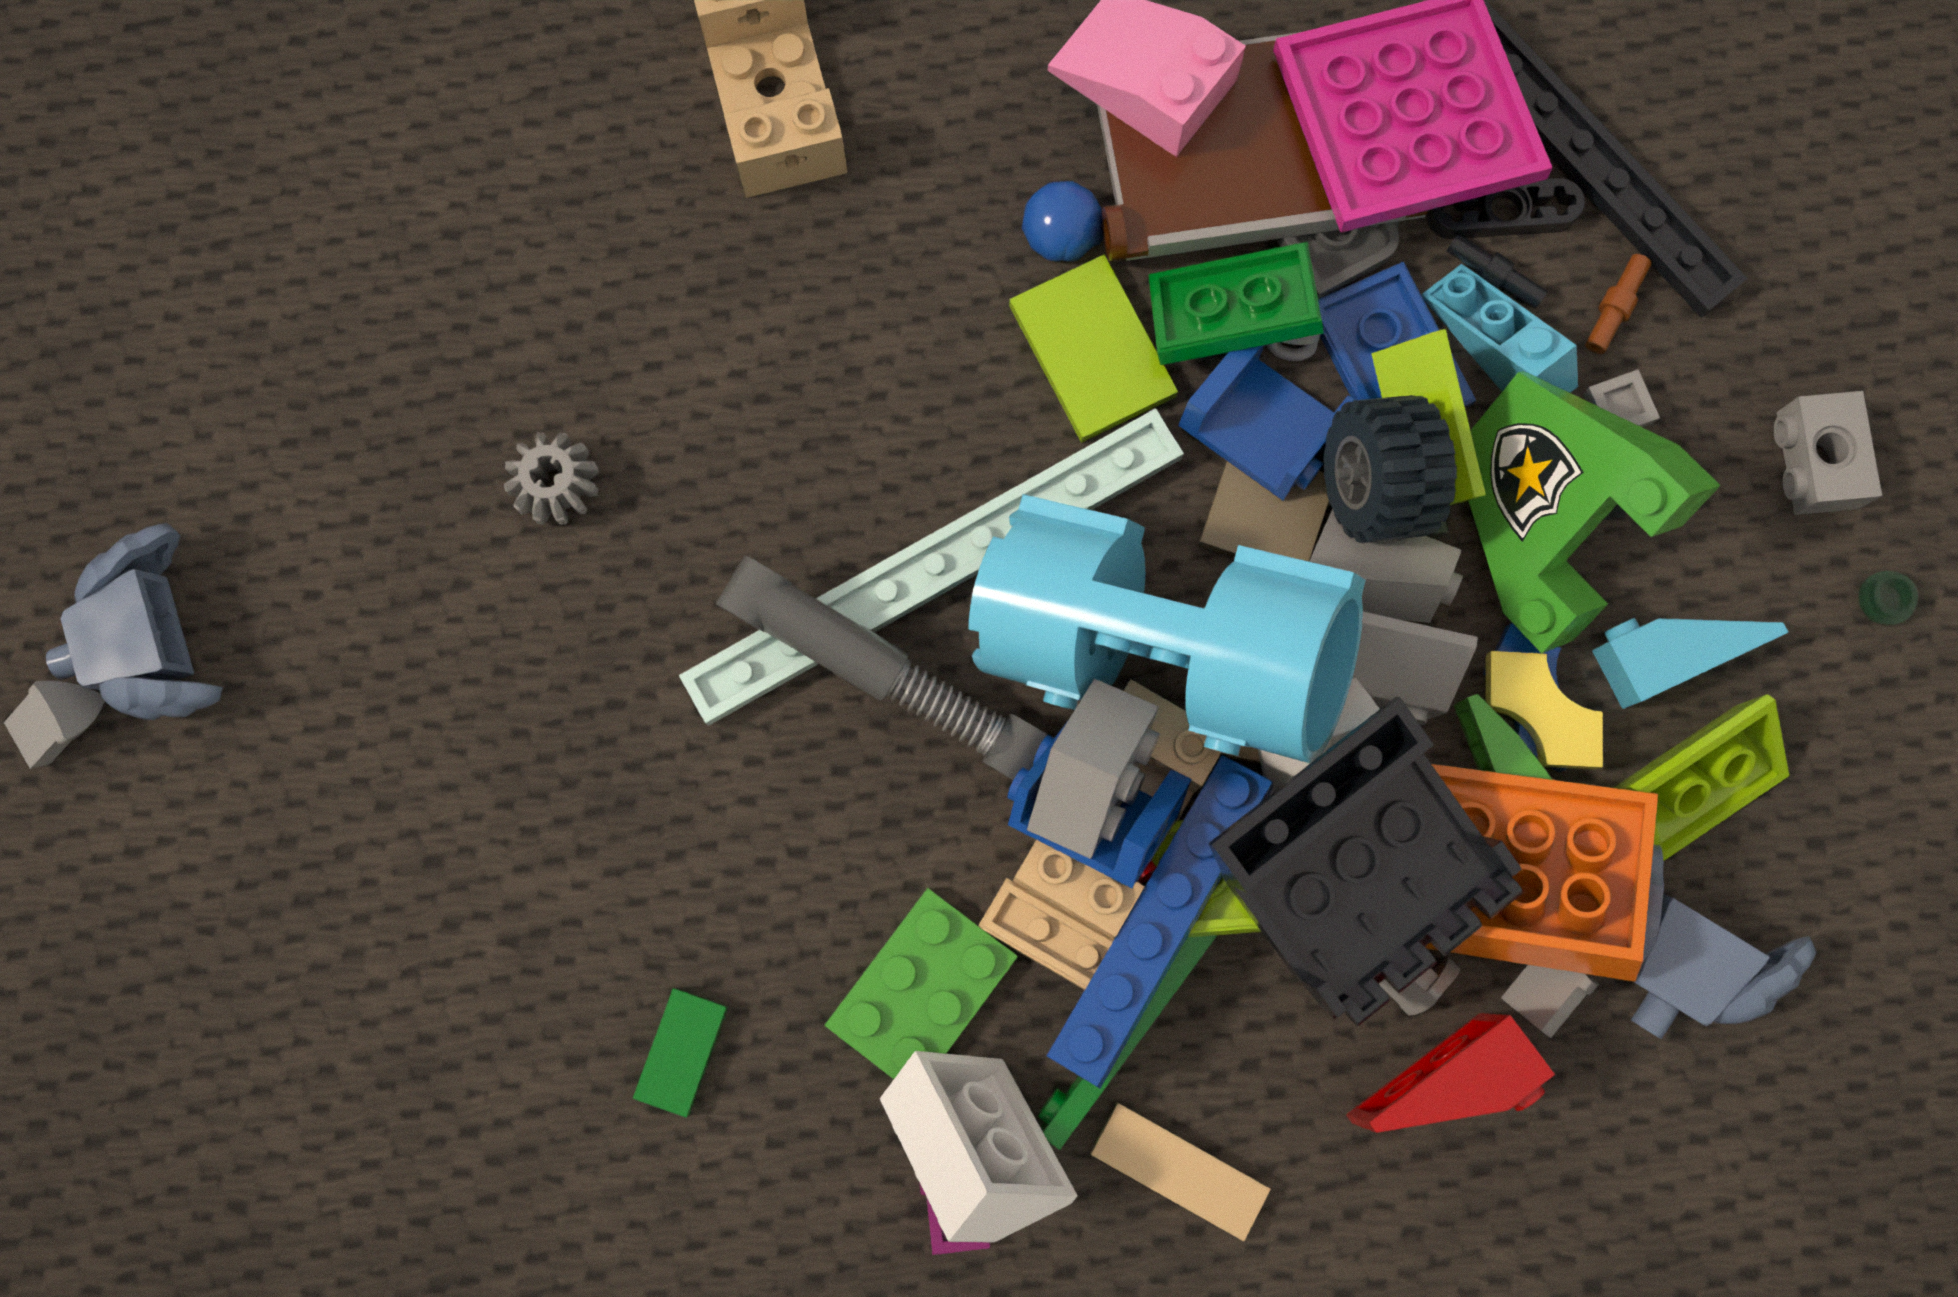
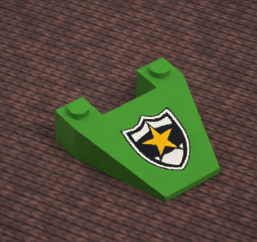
M1520 371L1515 375L1470 431L1486 495L1470 500L1469 504L1500 604L1506 617L1541 654L1574 641L1608 605L1566 560L1617 504L1650 537L1682 527L1721 486L1678 444L1525 371Z

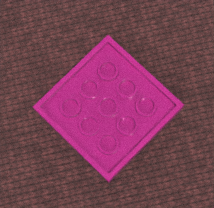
M1427 0L1276 38L1273 52L1340 232L1543 181L1548 178L1552 170V165L1484 0Z

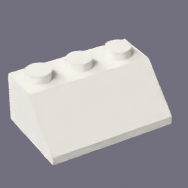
M915 1051L881 1096L880 1100L892 1123L893 1129L908 1156L915 1175L920 1181L948 1242H996L1070 1205L1078 1196L1003 1059Z

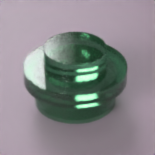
M1881 571L1869 576L1862 583L1859 590V604L1862 611L1870 620L1880 625L1890 626L1907 620L1913 614L1918 602V591L1912 580L1894 571Z

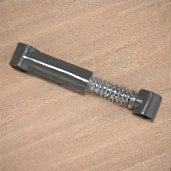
M746 555L742 558L715 603L751 626L768 633L880 702L884 697H888L891 694V701L897 698L900 700V706H903L904 703L909 705L908 712L914 708L918 710L917 716H920L922 713L926 715L925 722L931 718L935 720L933 723L934 727L940 723L943 725V732L947 728L952 731L951 737L958 734L960 735V742L967 739L969 741L968 747L975 744L976 751L983 754V763L1011 780H1014L1021 768L1024 767L1030 770L1033 767L1035 754L1043 739L1048 735L1013 714H1010L1007 718H1002V715H996V711L988 713L987 706L980 709L979 702L971 703L970 696L963 699L961 691L953 693V686L945 688L944 681L936 683V675L928 678L927 670L920 673L918 665L913 668L910 667V660L907 659L910 653L805 593L778 573Z

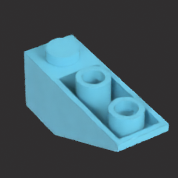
M1460 264L1422 293L1423 300L1501 391L1506 388L1520 371L1532 374L1569 393L1578 387L1577 345L1463 264Z

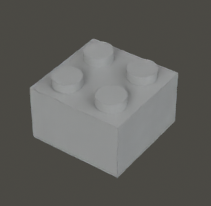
M1094 678L1051 748L1027 830L1089 859L1094 855L1102 838L1112 842L1126 813V809L1120 807L1122 802L1132 806L1144 782L1146 774L1140 772L1138 765L1139 763L1147 765L1158 742L1160 733L1151 728L1159 706Z

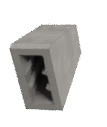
M1333 509L1309 561L1358 574L1366 580L1361 596L1363 611L1405 621L1430 623L1440 602L1448 606L1451 605L1463 578V575L1454 572L1461 553L1460 549L1428 536L1359 543L1356 542L1355 538H1350L1344 533L1343 526L1338 524Z

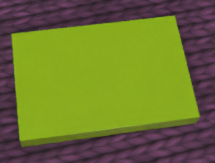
M1105 255L1009 299V307L1081 443L1177 396V388L1165 366L1160 365L1157 351Z

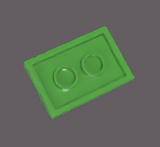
M927 888L824 1026L891 1078L895 1079L915 1051L946 1054L1018 956Z

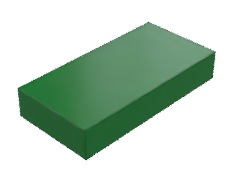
M673 988L632 1099L685 1118L689 1117L729 1007Z

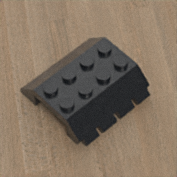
M1394 697L1208 843L1226 884L1293 976L1334 1020L1344 1013L1357 1027L1390 1001L1387 993L1379 985L1384 979L1400 993L1436 964L1435 958L1425 948L1426 945L1431 943L1446 956L1482 927L1478 917L1471 911L1472 908L1476 906L1489 919H1492L1523 894L1519 884L1512 878L1522 868L1503 841L1481 835L1424 755L1434 744L1400 697Z

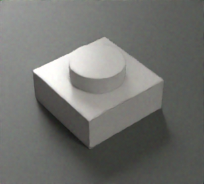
M1639 369L1590 386L1582 393L1586 401L1642 428L1653 424L1660 418Z

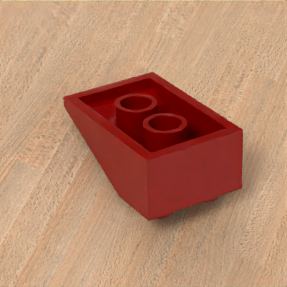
M1479 1013L1348 1112L1346 1116L1352 1124L1378 1133L1510 1110L1512 1107L1516 1111H1521L1544 1095L1545 1090L1541 1085L1555 1074L1511 1015Z

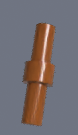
M1633 254L1617 285L1608 288L1599 305L1601 315L1585 343V347L1589 351L1596 354H1605L1621 322L1629 320L1638 303L1636 293L1652 265L1651 260L1646 256Z

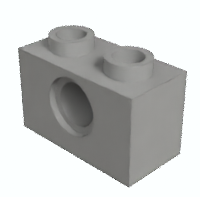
M1863 391L1800 396L1777 411V418L1774 423V438L1776 444L1783 448L1786 470L1783 474V490L1786 497L1792 500L1794 515L1855 510L1882 497ZM1816 445L1822 447L1827 452L1829 463L1819 457Z

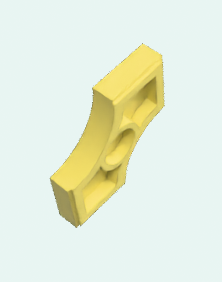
M1490 651L1486 654V703L1495 712L1512 717L1527 730L1536 745L1538 759L1543 767L1599 769L1603 767V712L1581 707L1568 699L1560 691L1550 674L1547 654Z

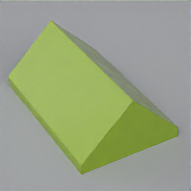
M1446 329L1371 353L1382 398L1409 395L1423 396L1428 399L1429 404L1434 403L1440 411L1441 419H1445L1449 428L1450 439L1454 444L1455 465L1457 466L1456 492L1454 502H1451L1450 505L1467 502L1486 495Z
M1766 694L1734 706L1613 787L1658 794L1654 845H1660L1663 861L1789 777L1776 700Z

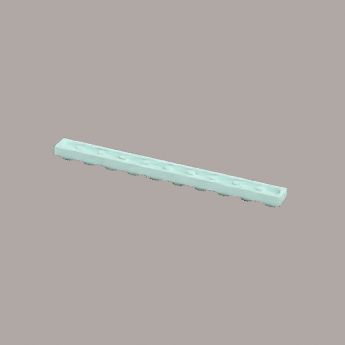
M1155 408L816 599L859 625H863L869 630L876 632L977 575L993 536L1004 539L1011 529L1009 516L1019 509L1022 494L1093 510L1180 461L1184 453ZM759 630L685 671L679 677L704 722L709 726L818 665V663L768 633Z

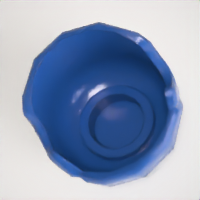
M1074 181L1051 182L1036 191L1026 203L1022 230L1031 249L1046 260L1078 261L1091 248L1100 245L1103 239L1102 208L1095 195Z

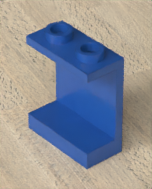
M1265 345L1228 352L1189 399L1178 426L1284 501L1296 485L1305 490L1324 465L1317 458L1326 447V436L1329 427H1332V418L1337 411H1341L1342 405L1347 402H1353L1355 399L1348 395L1337 410L1332 412L1260 361L1259 357Z
M1063 728L1056 737L1047 735L1035 754L1033 767L1030 770L1024 767L1021 768L1010 786L1007 798L1014 801L1008 826L1133 888L1177 821L1192 779L1171 769L1153 797L1139 791L1132 806L1122 802L1120 807L1126 809V813L1114 840L1110 842L1102 838L1094 855L1089 859L1027 830L1051 748Z

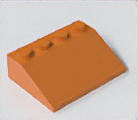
M1431 764L1481 835L1503 841L1522 868L1512 878L1519 884L1523 894L1492 919H1489L1476 906L1472 908L1471 911L1478 917L1482 927L1452 950L1451 953L1636 982L1644 954L1658 794ZM1431 943L1425 946L1426 949L1437 950Z

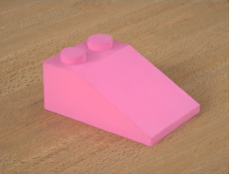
M1101 0L1048 64V71L1177 157L1237 81L1246 46L1201 16L1147 0Z

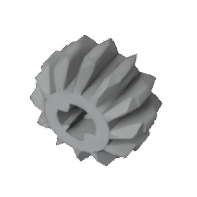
M537 432L535 448L530 450L526 444L517 443L516 449L523 457L522 460L505 462V469L514 478L504 483V488L510 496L517 497L514 507L520 514L523 515L532 511L533 520L541 525H544L551 514H553L555 520L560 525H566L568 522L566 509L573 507L577 513L581 515L586 514L587 508L580 499L581 495L587 497L598 495V488L589 480L599 473V469L595 462L587 461L589 450L583 443L571 446V439L568 435L560 432L551 444L544 433ZM557 470L559 474L554 476L555 485L546 487L544 483L549 481L548 472Z

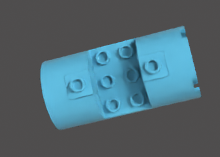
M1022 494L1019 509L1009 516L1012 527L1005 538L993 536L982 559L973 589L969 613V630L979 632L980 649L977 648L972 654L973 661L979 670L987 674L1045 690L1044 702L1075 710L1078 701L1083 698L1094 678L1108 685H1113L1126 661L1128 653L1188 669L1186 683L1188 731L1206 735L1204 747L1238 756L1242 745L1309 764L1322 755L1340 719L1355 670L1362 631L1363 604L1361 596L1366 582L1364 578L1354 572L1238 545L1234 562L1224 570L1218 579L1204 609L1144 594L1145 557L1141 542L1145 527L1126 518Z

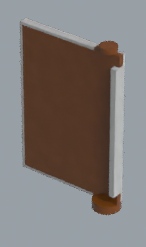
M1296 33L1239 41L1246 48L1237 81L1177 157L1097 104L1116 205L1102 208L1103 237L1109 261L1121 259L1129 261L1339 230L1273 52L1276 38ZM1428 210L1376 224L1424 218Z

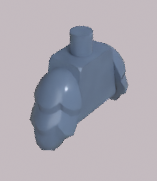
M167 522L146 527L137 533L125 535L106 553L98 554L86 565L76 584L74 595L76 603L65 609L60 618L67 643L50 649L46 654L48 668L57 679L66 680L76 676L77 682L83 688L99 690L102 699L112 708L143 720H157L162 716L187 717L198 709L207 708L220 701L224 688L208 683L175 680L194 675L168 579L165 576H161L172 563V555L180 539V534Z
M1653 845L1643 962L1636 982H1634L1649 992L1631 1018V1021L1662 1039L1679 1011L1704 1026H1708L1712 1022L1716 1024L1749 1022L1773 1011L1777 1000L1797 988L1802 975L1811 966L1817 952L1811 938L1801 937L1766 953L1759 951L1678 900L1663 894L1664 861L1660 845Z

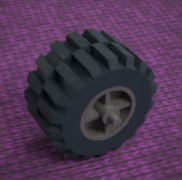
M1414 395L1354 400L1342 405L1341 411H1337L1332 418V427L1328 429L1326 447L1324 448V477L1327 496L1338 524H1342L1344 533L1350 538H1355L1356 542L1370 543L1429 536L1430 533H1435L1441 528L1442 521L1447 520L1450 514V503L1454 502L1456 492L1457 466L1455 465L1454 444L1449 436L1448 425L1445 419H1441L1440 411L1434 403L1429 404L1427 398Z

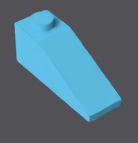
M1633 618L1604 632L1609 642L1592 650L1622 709H1625L1789 632L1783 622L1659 618L1640 627L1637 620Z

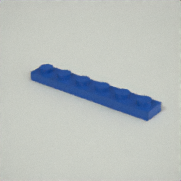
M1221 755L1052 1045L1047 1057L1101 1089L1223 876L1208 843L1267 798L1274 788L1273 781Z

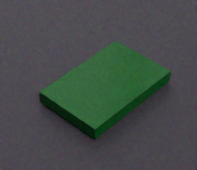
M1308 242L1148 274L1157 354L1160 365L1324 334Z

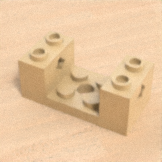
M694 0L746 198L847 173L843 138L830 90L825 88L808 25L804 0ZM766 77H777L785 83L783 91L774 97H765L758 93L756 88L759 82Z
M1130 679L1124 692L1159 706L1151 728L1160 733L1158 742L1147 765L1145 766L1141 763L1138 765L1140 772L1146 774L1140 791L1153 797L1171 769L1192 779L1177 819L1178 821L1192 795L1203 786L1221 752L1204 747L1206 735L1188 731L1189 723L1185 710ZM1038 840L1035 841L1013 879V882L1112 938L1117 936L1145 887L1137 881L1134 887L1130 888Z

